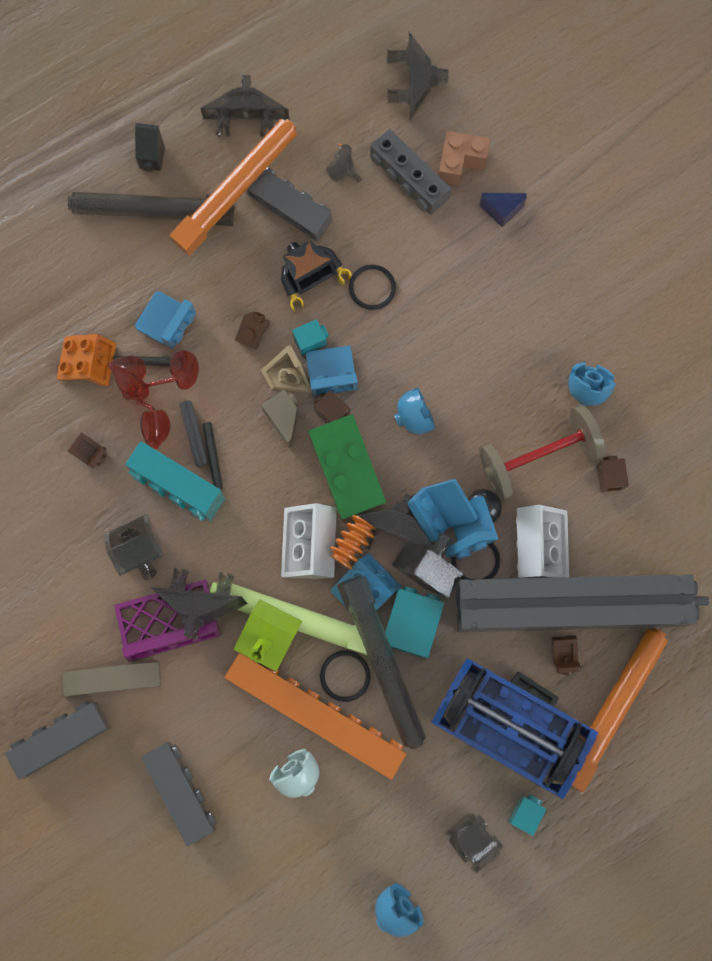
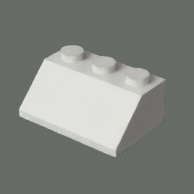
M315 503L284 508L282 578H334L335 560L329 556L333 555L329 548L331 546L335 547L337 507Z
M544 505L517 508L518 578L569 577L567 510Z

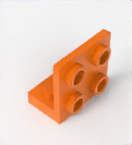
M99 334L66 336L62 346L57 379L60 381L88 380L102 387L109 386L116 343Z

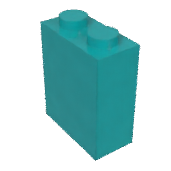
M404 586V589H398L381 645L428 659L445 602H441L439 596L427 593L425 597L417 594L418 590Z

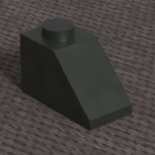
M136 123L135 158L139 168L148 172L154 170L161 171L165 145L159 126Z

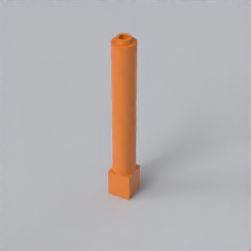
M280 119L192 216L189 217L187 215L169 235L172 242L190 257L207 238L206 234L297 136L295 125L288 119L285 121Z
M657 628L646 630L591 724L590 728L597 731L598 735L589 754L585 757L586 760L583 767L577 772V776L572 784V787L583 793L598 769L597 764L666 647L668 640L665 638L666 634Z

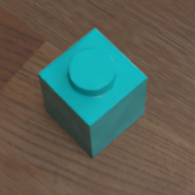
M317 319L292 330L294 341L302 357L306 355V352L316 351L327 346L326 338L329 337L324 325L320 326Z
M530 794L528 798L520 796L508 822L534 836L546 808L540 806L541 800Z

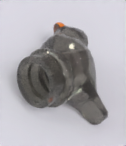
M338 144L339 150L334 156V161L326 168L328 175L335 182L343 180L345 177H350L356 182H360L362 179L355 172L351 157V147L347 144Z

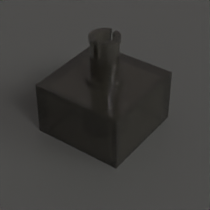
M148 514L104 534L107 554L119 576L136 568L139 569L143 580L149 579L148 572L151 578L157 574L151 561L164 556L160 538Z
M443 533L439 534L431 550L406 542L392 564L395 569L424 589L447 598L450 597L463 575L461 571L443 559V556L453 542L450 537Z

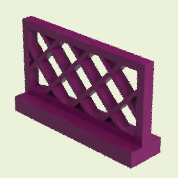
M207 580L197 581L114 605L123 644L124 658L128 662H132L221 636L212 599L209 596L210 591ZM203 587L205 594L200 603L190 598L194 589ZM176 594L183 597L177 609L166 604L170 597ZM187 600L197 605L191 617L181 612ZM155 601L160 604L154 615L144 611L148 602ZM132 607L137 612L131 622L123 619L121 610ZM164 607L174 612L168 623L158 619ZM201 608L210 613V621L201 623L195 620ZM141 613L151 618L145 630L134 625ZM178 614L188 619L187 624L182 629H176L172 626ZM155 621L166 626L161 635L154 636L148 633ZM132 627L142 632L138 641L128 643L127 635Z

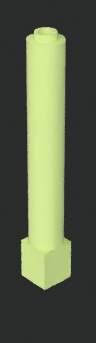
M219 579L218 583L213 582L209 592V596H212V602L249 615L259 599L301 620L302 623L298 632L342 646L371 658L375 656L382 635Z

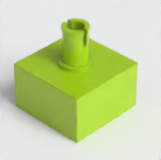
M259 599L244 626L234 650L249 657L252 661L255 660L256 663H261L277 672L302 621Z

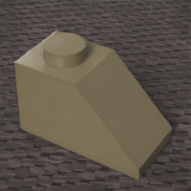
M282 390L261 406L267 418L289 447L293 443L298 417L296 406L299 404L292 394L288 395L285 390Z

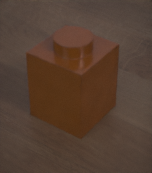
M330 390L326 394H320L314 402L316 404L314 406L315 413L326 423L350 414V408Z
M617 456L604 457L597 465L600 491H619L627 488L629 484L625 458L617 459Z

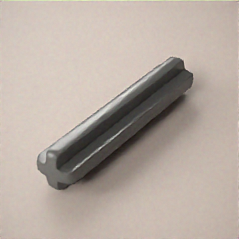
M191 401L181 402L180 409L195 465L197 467L205 466L208 464L193 404Z

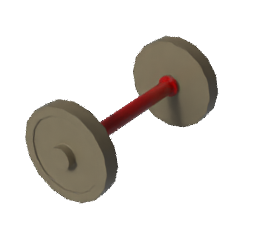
M580 404L570 410V421L574 434L503 463L492 444L487 443L480 446L479 454L485 475L499 499L503 501L513 495L508 471L577 442L589 460L595 462L605 457V445L601 431L591 412L584 405Z

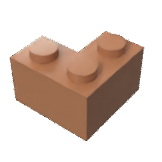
M447 131L438 176L448 185L459 187L463 167L484 171L490 138Z

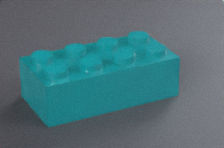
M142 441L139 442L125 463L126 467L130 470L128 474L135 481L142 485H145L147 482L148 486L156 494L163 498L165 495H168V498L174 505L181 509H184L186 506L189 508L188 511L191 512V515L202 522L204 519L211 522L226 499L219 488Z

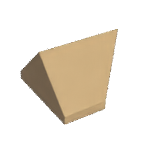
M291 345L282 350L261 370L271 390L278 389L312 393L302 365Z

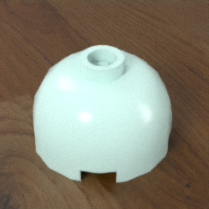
M301 749L287 756L289 761L281 768L277 765L269 778L276 790L289 798L310 795L315 790L320 774L319 766L310 751L307 752L306 749Z

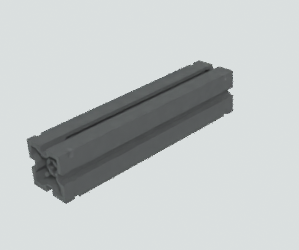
M693 574L680 576L649 575L459 580L456 584L457 631L497 632L686 627L697 624V619L700 617L699 606H708L709 598L708 596H693L698 593V585L694 581Z

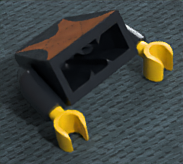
M311 241L301 246L297 242L290 243L287 247L288 253L283 257L286 264L282 266L281 282L287 296L291 298L290 306L294 312L296 311L293 303L299 301L302 308H304L303 300L297 297V292L299 295L305 293L336 275V271L338 272L337 281L341 285L345 284L344 279L341 277L342 274H345L349 280L352 277L349 269L342 268L343 264L332 249L320 245L316 246Z

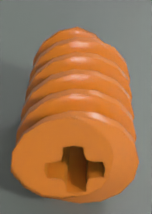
M357 515L352 516L355 524H346L350 532L341 531L344 540L336 538L335 542L338 547L331 546L329 548L333 554L329 556L350 570L353 567L349 561H358L355 552L364 553L360 545L369 546L365 538L370 537L374 539L375 536L371 530H376L371 524Z

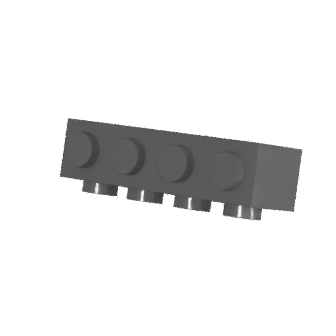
M391 129L371 145L370 158L373 163L381 166L392 181L396 180L401 185L403 192L408 196L411 195L416 200L420 209L432 215L450 198L452 188Z
M267 167L245 193L315 241H318L332 222L331 210L323 203L317 204L314 202L313 198L305 191L299 192L289 180L278 178L277 174Z
M86 701L75 708L77 712L70 716L66 713L54 720L55 724L51 727L46 728V726H43L32 732L33 737L27 741L23 738L11 744V750L6 752L5 755L18 780L32 775L111 729L98 703Z
M167 742L142 756L141 759L188 847L216 830L214 825L217 824V821L212 811L205 809L203 805L205 798L199 788L195 789L191 780L194 777L189 767H184L181 763L180 758H182L180 749L176 744L172 745L171 742Z

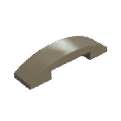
M159 662L101 667L63 673L64 697L160 686Z

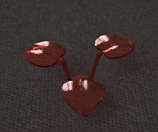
M178 351L171 357L169 368L173 375L172 378L144 383L142 380L146 376L147 369L143 360L137 356H123L108 363V367L112 371L123 397L126 400H136L137 405H142L150 410L143 412L140 419V428L146 444L155 450L168 437L170 420L165 411H155L153 406L143 400L148 397L149 387L171 383L176 380L178 388L184 390L195 384L199 373L198 361L196 356L188 351Z

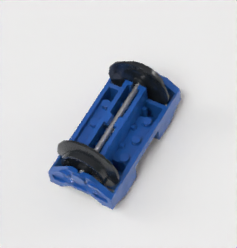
M468 658L459 670L454 683L451 684L446 697L443 699L431 722L455 738L476 748L561 799H564L571 788L577 772L583 767L586 760L585 757L589 754L598 735V732ZM482 676H484V679H483L481 685L479 686L478 690L476 691V693H475V695H474V697H473V699H472L471 697H472V695H473V693H474L476 687L478 686V684H479V682H480ZM450 704H451V706H450V708H449V710H448V712H447V714H446V717L451 720V724H449V722H448V721L446 720V718L444 717V715H445V713H446V711H447V709H448V707H449ZM467 704H469L459 725L457 726L456 730H454V727L458 722L460 716L462 715L464 709L466 708ZM572 727H573V728H574L573 731H572L571 734L569 735L567 741H565L566 738H567V736H568V734H569V732H570V730H571ZM552 764H554L553 767H552V769H551V771H550V773H549V775H548V777H547L546 782H543L544 779H545V777L547 776V774H548V772H549V770H550ZM555 780V781H557V782H559V783H561V784H556V783H552V782Z

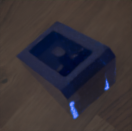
M482 193L480 207L503 227L524 207L527 193Z

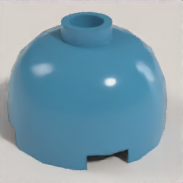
M586 362L574 365L568 381V389L571 396L584 406H595L604 403L611 396L616 386V383L613 381L614 375L600 365H596V368L585 366Z
M419 387L406 392L400 397L397 403L398 413L394 414L399 427L404 426L408 432L418 435L435 430L436 427L430 409L427 408L424 401L425 398Z
M398 883L388 886L377 898L375 903L376 923L382 931L392 936L406 937L415 933L424 924V918L419 905L415 908L408 898L412 894Z

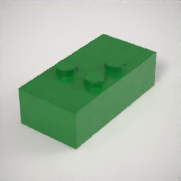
M353 414L307 431L341 519L386 503Z

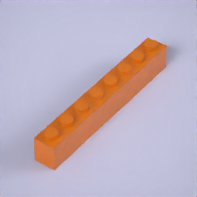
M241 653L237 655L225 675V679L389 779H393L406 756V753L402 751L403 745L391 739L390 743L381 739L383 733L373 727H370L369 730L360 726L362 721L351 714L348 718L339 713L341 708L329 701L325 705L319 701L320 695L310 689L307 692L302 691L298 688L300 683L288 676L284 680L277 676L280 672L279 670L276 672L268 667L264 668L256 663L255 660L252 661Z

